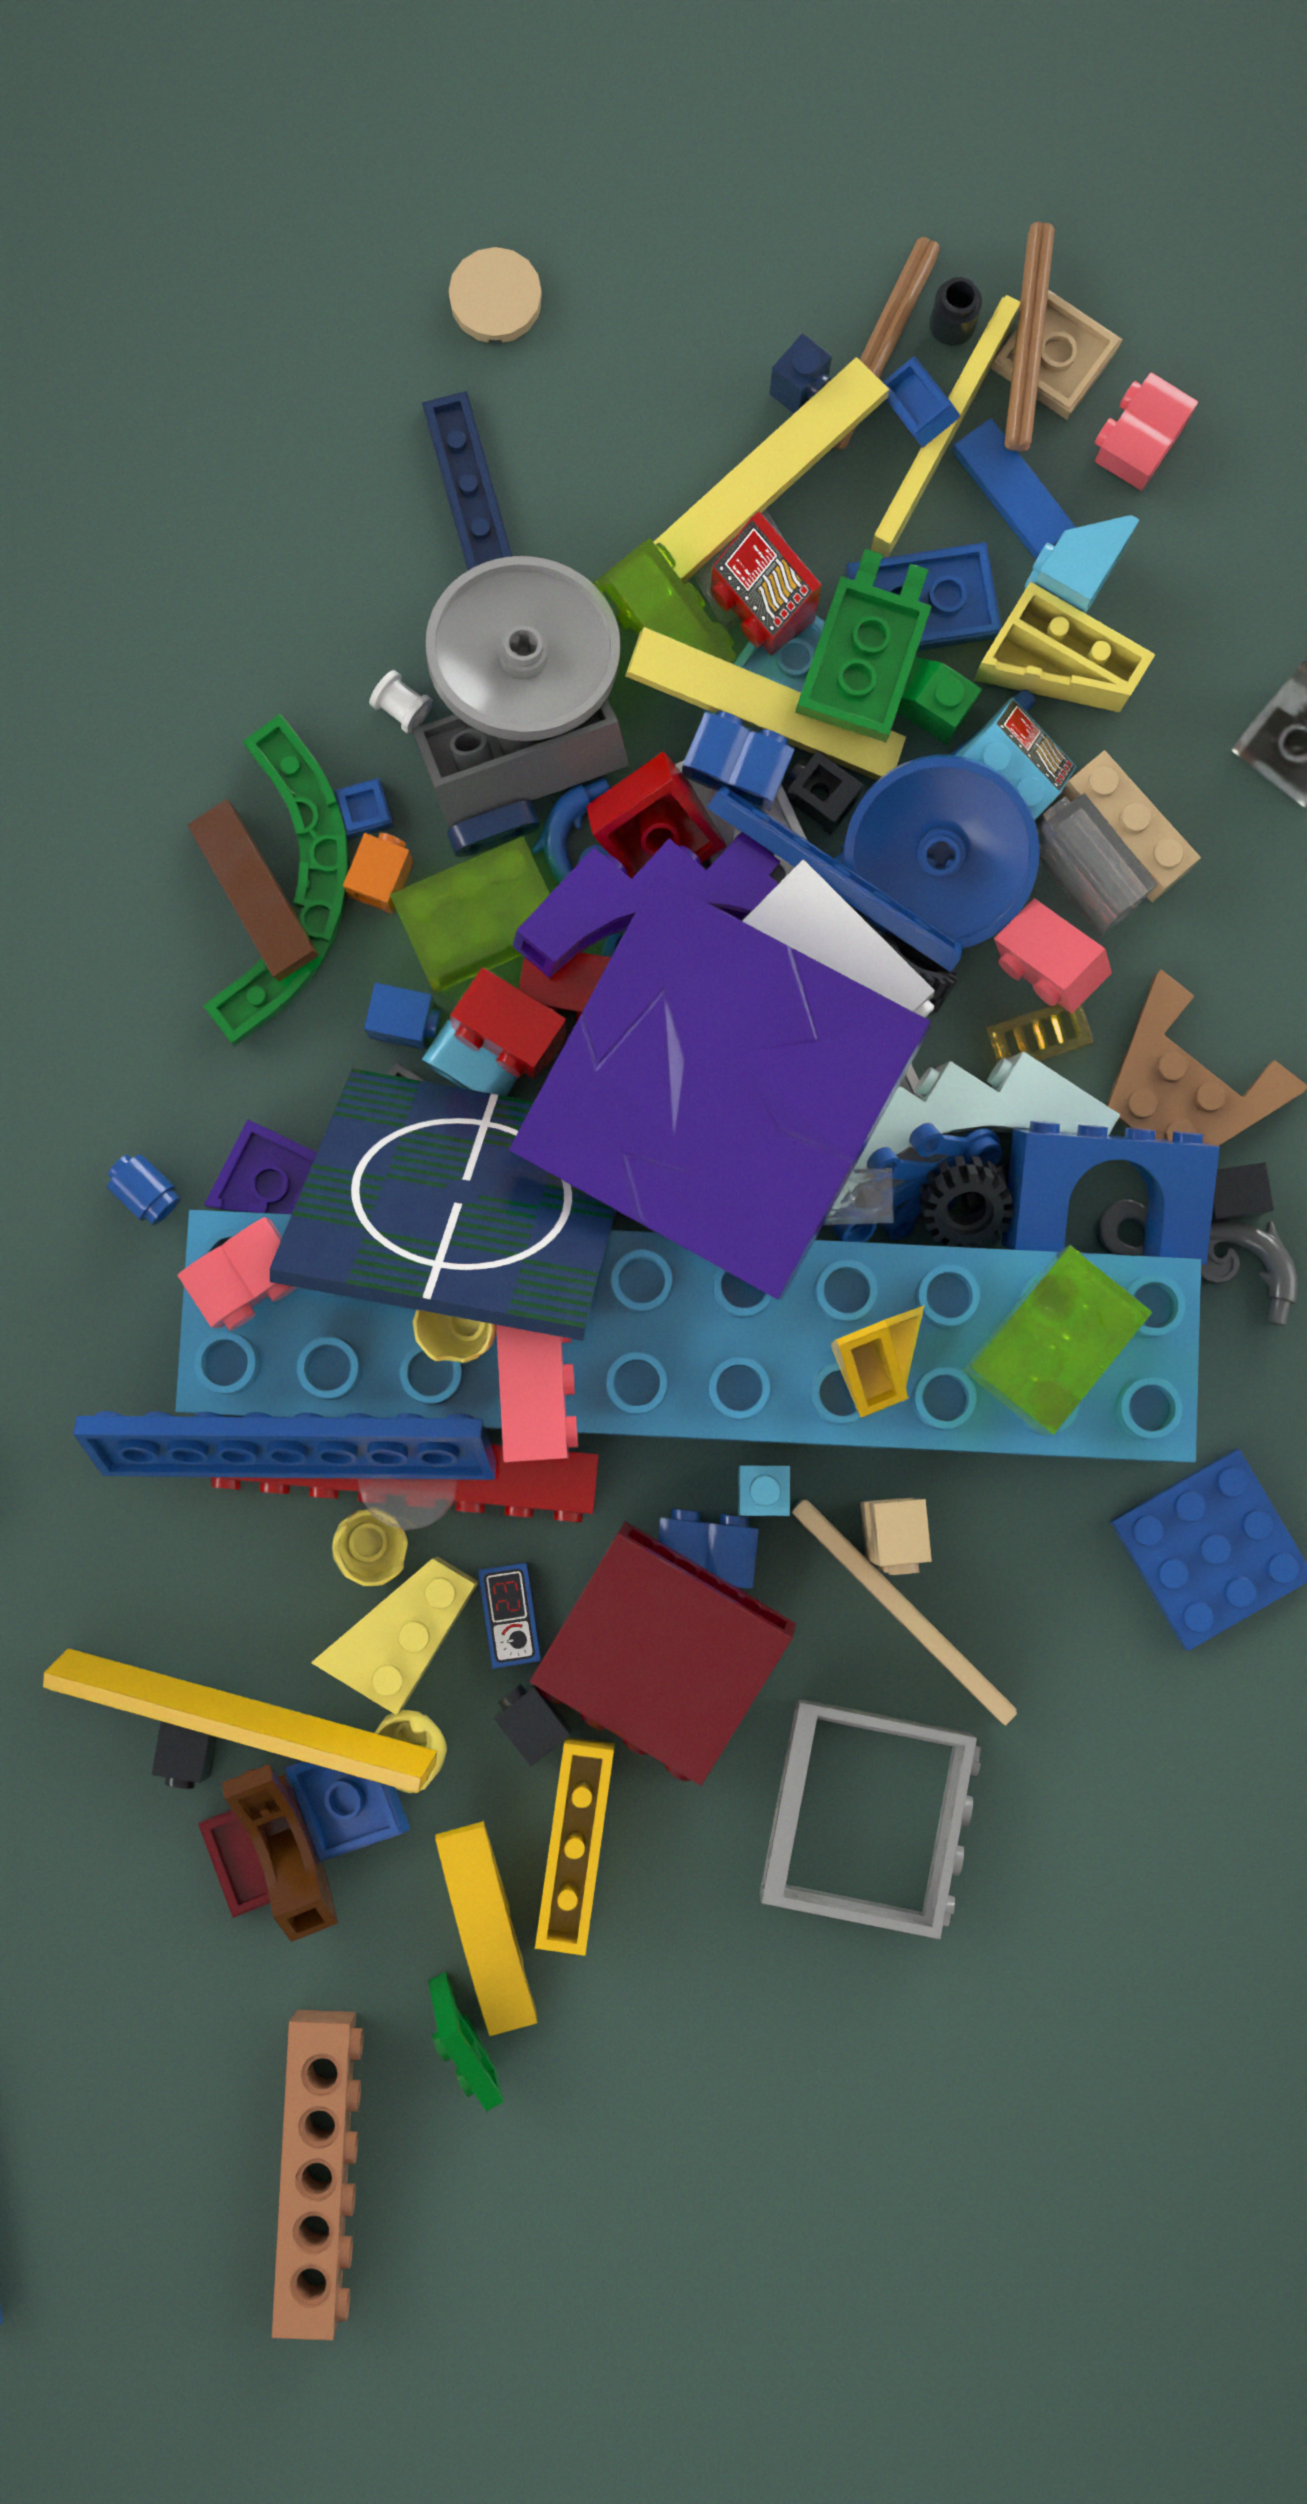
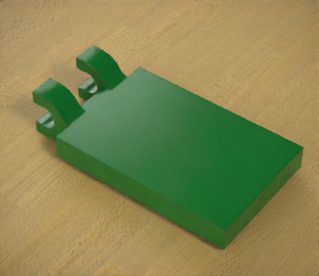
M865 549L855 580L840 576L795 713L887 742L932 607L918 602L929 569L910 564L901 593L897 595L873 587L883 554Z

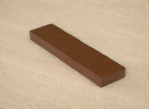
M225 799L189 823L188 827L272 976L280 982L318 957L317 950L233 804Z

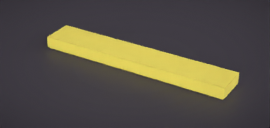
M1008 295L1005 298L1002 297L948 397L961 417L926 446L921 447L876 530L871 551L883 554L882 558L890 556L987 376L993 360L1007 339L1014 325L1020 301Z
M856 357L649 545V553L682 586L736 537L751 517L759 511L762 513L886 400L889 395V388Z
M646 627L640 631L625 677L715 714L718 711L731 713L740 718L744 726L761 732V730L766 729L777 732L788 740V744L812 754L818 751L832 762L875 780L880 779L887 772L897 767L906 740V736L891 730L887 742H883L795 713L801 692Z

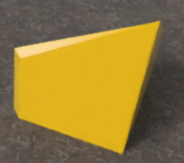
M924 1306L885 1319L830 1343L861 1418L909 1399L906 1386Z

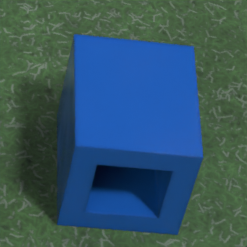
M375 983L364 1030L370 1039L426 1050L428 1039H435L438 1035L442 1011L435 1009L436 1003L432 994Z

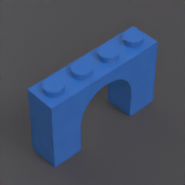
M1030 1121L1029 1130L1013 1128L1007 1187L1013 1200L1014 1214L1013 1218H1008L1010 1227L1007 1232L1003 1231L1001 1246L1009 1250L1064 1252L1069 1200L1076 1183L1089 1169L1097 1164L1109 1160H1125L1141 1175L1148 1195L1142 1255L1201 1259V1264L1207 1265L1220 1147L1204 1143L1203 1134L1173 1131L1172 1140L1155 1139L1156 1130L1126 1128L1125 1136L1107 1135L1108 1127L1078 1124L1077 1133L1059 1132L1060 1123Z

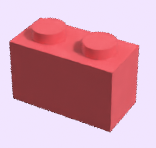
M1035 898L994 938L1001 957L998 963L1010 977L1017 981L1023 977L1033 985L1034 991L1045 1003L1050 1006H1055L1058 1003L1071 1014L1112 974L1104 947Z

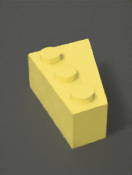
M1030 581L983 658L974 681L1019 691L1028 690L1030 693L1121 712L1155 654Z
M438 1556L432 1558L311 1663L397 1715L412 1695L479 1581Z

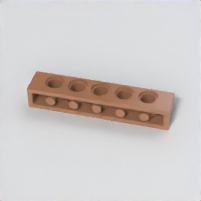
M296 2010L289 2021L272 2338L333 2341L340 2321H348L350 2288H342L343 2269H350L353 2236H345L346 2216H353L356 2198V2185L347 2183L348 2164H356L358 2153V2132L350 2131L351 2112L359 2111L361 2099V2080H353L354 2060H361L364 2043V2029L355 2028L356 2012ZM319 2058L331 2060L337 2068L338 2075L330 2079L320 2077L314 2070L313 2061ZM318 2110L329 2113L334 2119L335 2127L329 2130L318 2129L312 2123L310 2114ZM313 2163L324 2164L331 2171L332 2179L325 2182L316 2181L310 2176L308 2166ZM309 2216L322 2217L327 2222L329 2231L322 2234L312 2232L307 2227L305 2218ZM310 2268L317 2269L325 2276L326 2283L319 2286L311 2285L304 2279L302 2271Z

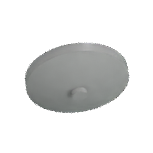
M531 556L504 557L473 567L454 580L442 593L428 621L426 631L427 665L431 680L440 698L466 724L488 735L516 741L547 739L564 734L584 723L602 706L609 696L619 667V629L614 613L606 598L587 578L577 571L561 563Z

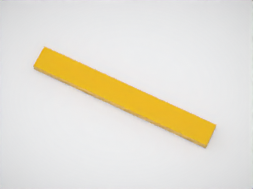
M70 1648L44 1672L43 1688L414 1793H419L436 1766L437 1750Z

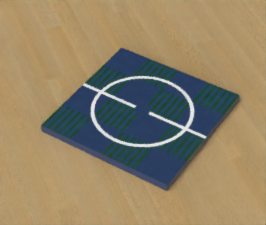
M352 1068L270 1266V1282L583 1341L617 1210L509 1151L534 1101Z

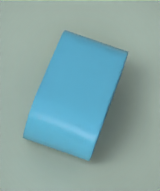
M447 1020L421 1061L460 1088L507 1096L518 1077L501 1068L496 1063L498 1056L481 1047L479 1051H474L457 1040L454 1036L456 1030L452 1028L451 1020Z

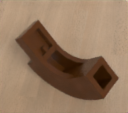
M268 1764L258 1769L248 1770L240 1776L222 1782L225 1801L245 1827L257 1851L268 1886L273 1918L288 1939L293 1942L338 1924L323 1861L319 1862L293 1788L286 1776H277L271 1765Z

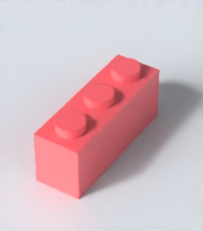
M496 1325L504 1462L568 1459L569 1448L578 1447L577 1417L567 1416L565 1395H575V1378L573 1364H564L562 1343H572V1339Z

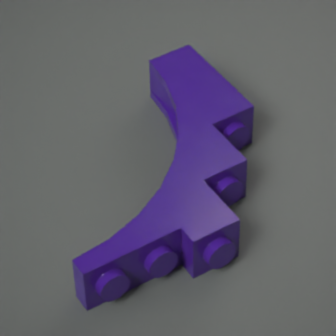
M741 832L706 870L701 866L700 859L693 851L685 846L679 847L672 840L668 839L631 879L627 876L625 867L611 855L604 856L596 848H593L517 929L512 947L548 978H551L578 953L610 935L625 931L655 875L743 921L780 883H777L772 876L781 861L775 857L773 852Z

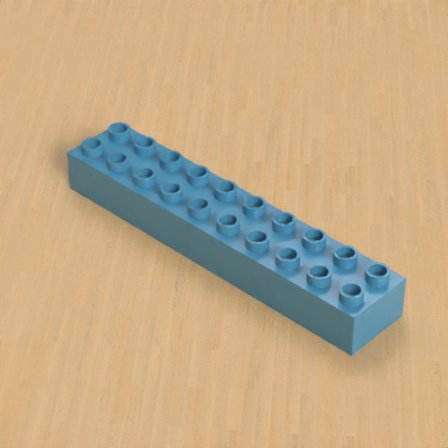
M189 1210L185 1268L264 1217L272 1220L283 1237L291 1214ZM612 1230L583 1341L572 1339V1343H562L564 1364H573L575 1378V1395H565L567 1416L577 1417L578 1434L1164 1463L1196 1462L1201 1259L814 1240L783 1299L777 1300L657 1232ZM184 1286L175 1409L177 1413L195 1415L199 1412H213L227 1417H244L251 1412H261L273 1417H295L299 1413L308 1412L321 1415L324 1418H345L350 1413H364L374 1418H395L403 1413L418 1414L424 1418H446L448 1415L461 1413L471 1415L475 1419H483L486 1429L502 1430L497 1335L494 1344L475 1360L467 1363L434 1361L426 1355L415 1341L412 1321L416 1309L299 1287L278 1301L272 1302L269 1296L252 1307L256 1313L252 1319L240 1327L229 1331L226 1325L219 1329L211 1327ZM924 1306L906 1386L909 1399L861 1418L830 1343L885 1319Z

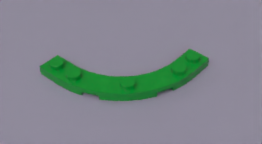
M281 714L274 717L242 741V743L275 785L289 809L300 847L298 884L293 902V910L319 956L280 982L272 976L263 958H261L243 976L203 1005L234 1046H237L273 1019L309 984L323 964L336 938L347 900V893L343 883L350 869L349 848L343 818L336 797L323 770Z

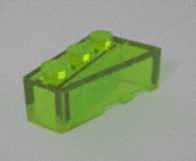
M650 537L592 582L601 593L605 591L621 613L616 616V620L625 630L631 626L639 636L640 631L646 627L729 663L737 657L731 649L734 642L728 631L719 622L712 623L702 609L705 606V602L700 593L692 584L687 582L684 585L673 570L676 567V563L670 552L661 543L655 545Z

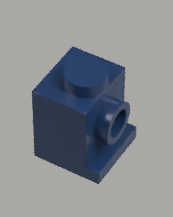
M802 333L772 367L769 394L794 414L831 381L829 371L832 356Z

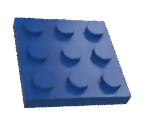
M1240 1449L1228 1452L1110 1520L1111 1525L1183 1649L1187 1651L1307 1583V1563Z

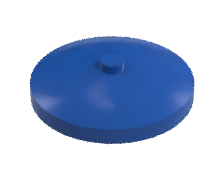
M925 756L910 760L890 770L878 779L862 797L848 826L844 845V866L960 943L962 949L984 942L996 935L1023 908L1034 887L1038 872L1040 853L1038 832L1034 817L1026 800L1019 790L1000 772L982 762L963 756ZM864 914V916L883 934H892V932H890L889 930H887L886 928H884L883 926H881L880 924H878L877 922H875L874 920H872Z

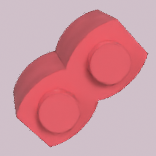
M1152 372L1147 376L1142 385L1134 381L1119 405L1120 408L1125 410L1117 422L1109 418L1094 444L1101 447L1094 462L1142 491L1183 431L1199 402Z
M264 1217L234 1235L220 1247L193 1262L177 1275L211 1327L219 1329L226 1325L229 1331L234 1330L256 1315L252 1307L268 1296L272 1302L278 1301L297 1288L270 1282L269 1269L282 1240V1235L272 1220Z

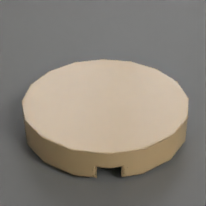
M498 247L477 250L463 259L452 274L448 292L453 317L461 329L476 340L490 343L489 340H501L502 343L514 341L527 333L538 319L542 299L538 273L529 260L515 251Z

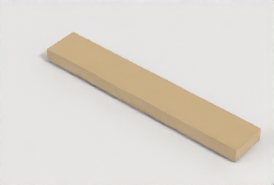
M800 1499L790 1509V1513L1000 1723L1006 1726L1017 1714V1709L807 1499Z

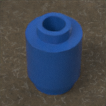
M128 1154L124 1155L107 1173L111 1178L107 1189L140 1221L146 1219L153 1226L164 1220L181 1200L174 1192L175 1185L142 1154L133 1158Z

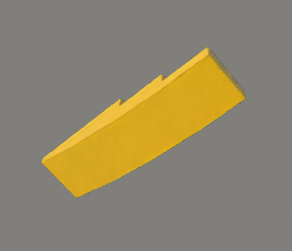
M484 1821L435 1834L459 1934L489 2036L537 2024V2010L526 1978L523 1956L510 1917V1905Z

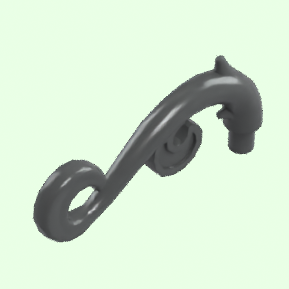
M1132 1199L1119 1200L1110 1204L1100 1215L1097 1224L1098 1238L1103 1248L1110 1255L1144 1256L1142 1255L1143 1245L1138 1247L1128 1246L1118 1237L1120 1225L1128 1220L1137 1222L1142 1227L1145 1236L1147 1209L1142 1203ZM1211 1222L1207 1265L1201 1264V1279L1212 1284L1226 1283L1238 1273L1240 1261L1235 1250L1229 1248L1225 1251L1222 1258L1216 1257L1213 1249L1217 1243H1234L1247 1248L1262 1260L1267 1269V1272L1261 1271L1259 1273L1260 1277L1269 1286L1267 1298L1271 1300L1267 1323L1286 1326L1290 1305L1296 1304L1298 1276L1295 1264L1283 1246L1274 1222H1267L1265 1232L1255 1226L1241 1222Z

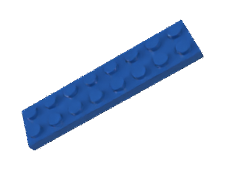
M101 1411L96 1413L95 1416H77L73 1433L102 1476L495 1480L496 1458L483 1419H475L471 1415L461 1413L451 1414L446 1418H424L413 1413L399 1414L395 1418H374L364 1413H350L345 1418H324L321 1415L308 1412L299 1413L295 1417H273L261 1412H251L244 1417H223L213 1412H199L194 1417H175L158 1411L148 1412L145 1416H123L116 1412Z

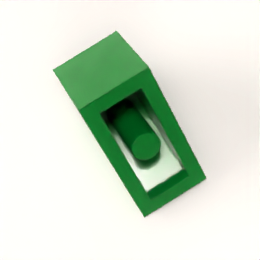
M915 657L897 712L948 746L973 711L982 689L942 662Z

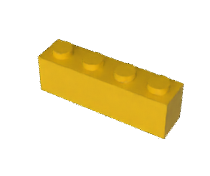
M568 1737L564 1741L535 1949L586 1955L615 1743Z

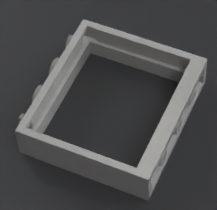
M796 1698L759 1893L761 1903L941 1939L943 1925L949 1926L951 1914H954L955 1897L949 1895L952 1875L959 1877L963 1865L964 1847L958 1845L961 1825L968 1827L973 1810V1797L967 1796L970 1776H978L981 1763H979L981 1747L976 1746L977 1738L966 1731ZM817 1719L952 1746L922 1911L786 1884Z

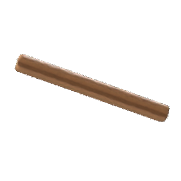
M1034 222L1030 226L1027 237L1004 443L1005 447L1010 451L1025 452L1029 449L1032 442L1055 228L1050 223Z
M927 237L917 239L859 359L878 379L882 375L938 258L939 244ZM856 427L834 447L839 450L845 449Z

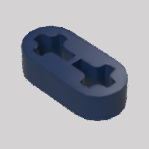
M525 800L462 821L452 826L447 831V835L455 856L466 857L529 835L539 828L540 823L532 802Z

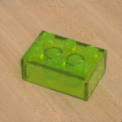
M524 836L390 894L434 994L476 976L482 967L490 970L521 956L522 954L512 947L516 931L550 895Z
M1069 1245L1058 1251L962 1370L1042 1436L1054 1435L1152 1314V1311Z

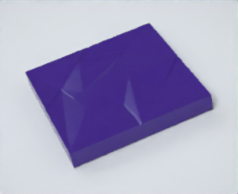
M655 875L511 1144L509 1151L775 1299L780 1300L783 1299L931 1029L932 1023L921 1015Z

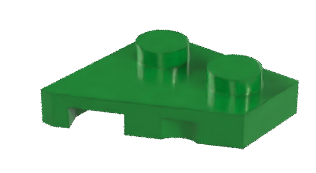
M443 1972L428 1981L438 2031L432 2033L433 2042L444 2062L452 2059L457 2067L455 2069L456 2077L465 2095L470 2097L475 2094L487 2112L504 2102L497 2070L482 2044L468 2013L461 2015L457 2009L452 1991L453 1984L447 1973Z

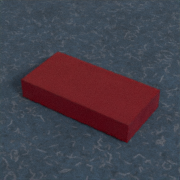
M230 1809L199 1822V1829L232 1917L235 1918L271 1903L266 1878L257 1851L248 1832L233 1810Z

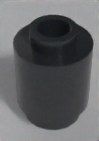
M965 277L952 278L943 283L936 293L929 324L933 336L943 344L950 346L963 344L975 332L982 307V295L972 280Z

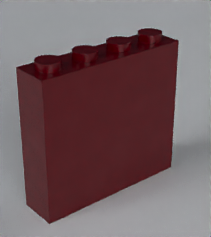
M624 1521L529 1682L537 1686L540 1694L547 1700L556 1704L565 1703L580 1712L581 1718L590 1726L600 1730L606 1728L621 1737L623 1743L631 1751L643 1756L649 1754L664 1763L667 1771L674 1777L686 1782L692 1780L702 1786L793 1639L796 1623L629 1522Z

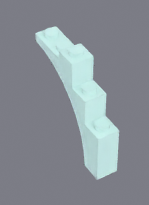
M1025 1052L1012 1056L1008 1060L1002 1058L996 1064L987 1080L992 1087L951 1061L936 1067V1069L930 1067L923 1074L915 1088V1092L920 1095L919 1097H916L901 1086L898 1087L826 1220L834 1218L855 1188L871 1174V1171L867 1168V1161L873 1152L883 1147H889L895 1154L900 1153L912 1146L909 1142L910 1135L918 1126L924 1123H932L942 1135L989 1128L994 1132L1013 1134V1128L1029 1130L1030 1121L1060 1123L1059 1132L1077 1133L1078 1124L1108 1127L1107 1135H1109L1120 1114Z

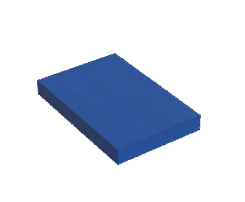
M986 542L882 558L873 587L897 595L901 593L910 564L929 569L918 602L932 607L917 651L996 639L1002 627ZM861 561L847 563V578L855 580Z

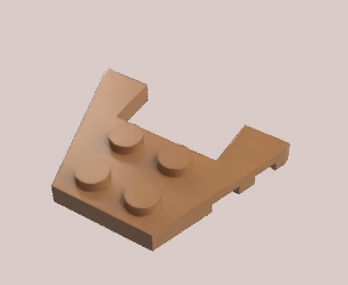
M1161 969L1151 981L1148 996L1138 1016L1134 1034L1128 1050L1124 1054L1106 1106L1120 1114L1117 1122L1125 1128L1156 1130L1155 1139L1172 1140L1173 1131L1194 1132L1203 1134L1204 1143L1220 1146L1304 1093L1307 1085L1275 1059L1265 1067L1243 1096H1240L1165 1036V1032L1195 996Z

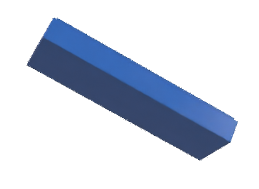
M990 418L953 445L952 453L1033 558L1037 560L1047 542L1056 546L1063 532L1076 528V526L1017 451H1010L1005 447L1004 433L993 419Z

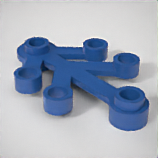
M924 1123L912 1132L909 1142L921 1157H929L935 1153L948 1155V1157L937 1163L899 1159L889 1147L876 1150L867 1161V1168L875 1178L882 1182L888 1181L891 1178L906 1181L864 1205L854 1202L844 1203L834 1218H832L833 1231L841 1241L865 1243L872 1237L877 1228L875 1218L886 1213L881 1220L883 1230L892 1240L905 1238L913 1230L914 1221L921 1212L919 1198H922L920 1188L922 1183L929 1185L926 1175L931 1170L937 1175L941 1174L938 1164L945 1160L949 1167L956 1166L954 1157L963 1156L966 1164H970L971 1156L980 1157L983 1166L987 1161L996 1166L1002 1157V1148L997 1134L989 1128L972 1130L963 1137L942 1135L932 1123ZM956 1196L949 1202L948 1212L953 1208ZM906 1201L903 1207L894 1208Z

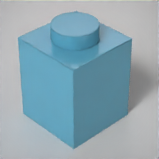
M738 1466V1515L790 1516V1466Z

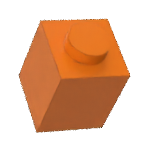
M364 833L343 883L348 897L393 914L414 864L410 851L405 848L406 843L387 833H380L378 838Z

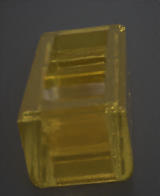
M1057 1003L1055 1006H1049L987 1027L997 1062L1002 1058L1008 1060V1058L1012 1057L1004 1033L1010 1031L1014 1032L1020 1053L1025 1052L1039 1062L1095 1044L1083 1004L1072 1014ZM1067 1013L1070 1014L1077 1038L1071 1040L1067 1038L1060 1017ZM1051 1019L1059 1043L1053 1046H1049L1042 1025V1021ZM1029 1025L1033 1027L1040 1050L1032 1053L1023 1027Z

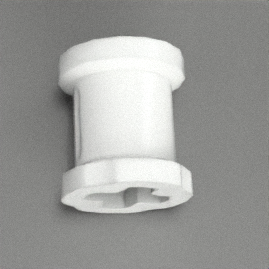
M392 670L377 684L372 692L369 704L376 710L381 708L402 723L401 729L405 733L411 734L413 732L412 729L419 727L426 719L432 708L433 699L428 695L420 696L401 681V674Z

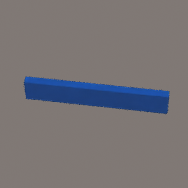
M722 786L707 806L716 815L792 866L796 867L804 859L848 904L949 972L953 970L961 959L962 945L729 787Z

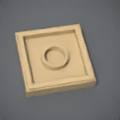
M1048 290L1036 399L1068 420L1116 354L1123 339L1050 290ZM1017 329L993 360L991 366L992 370L1010 382L1012 380Z

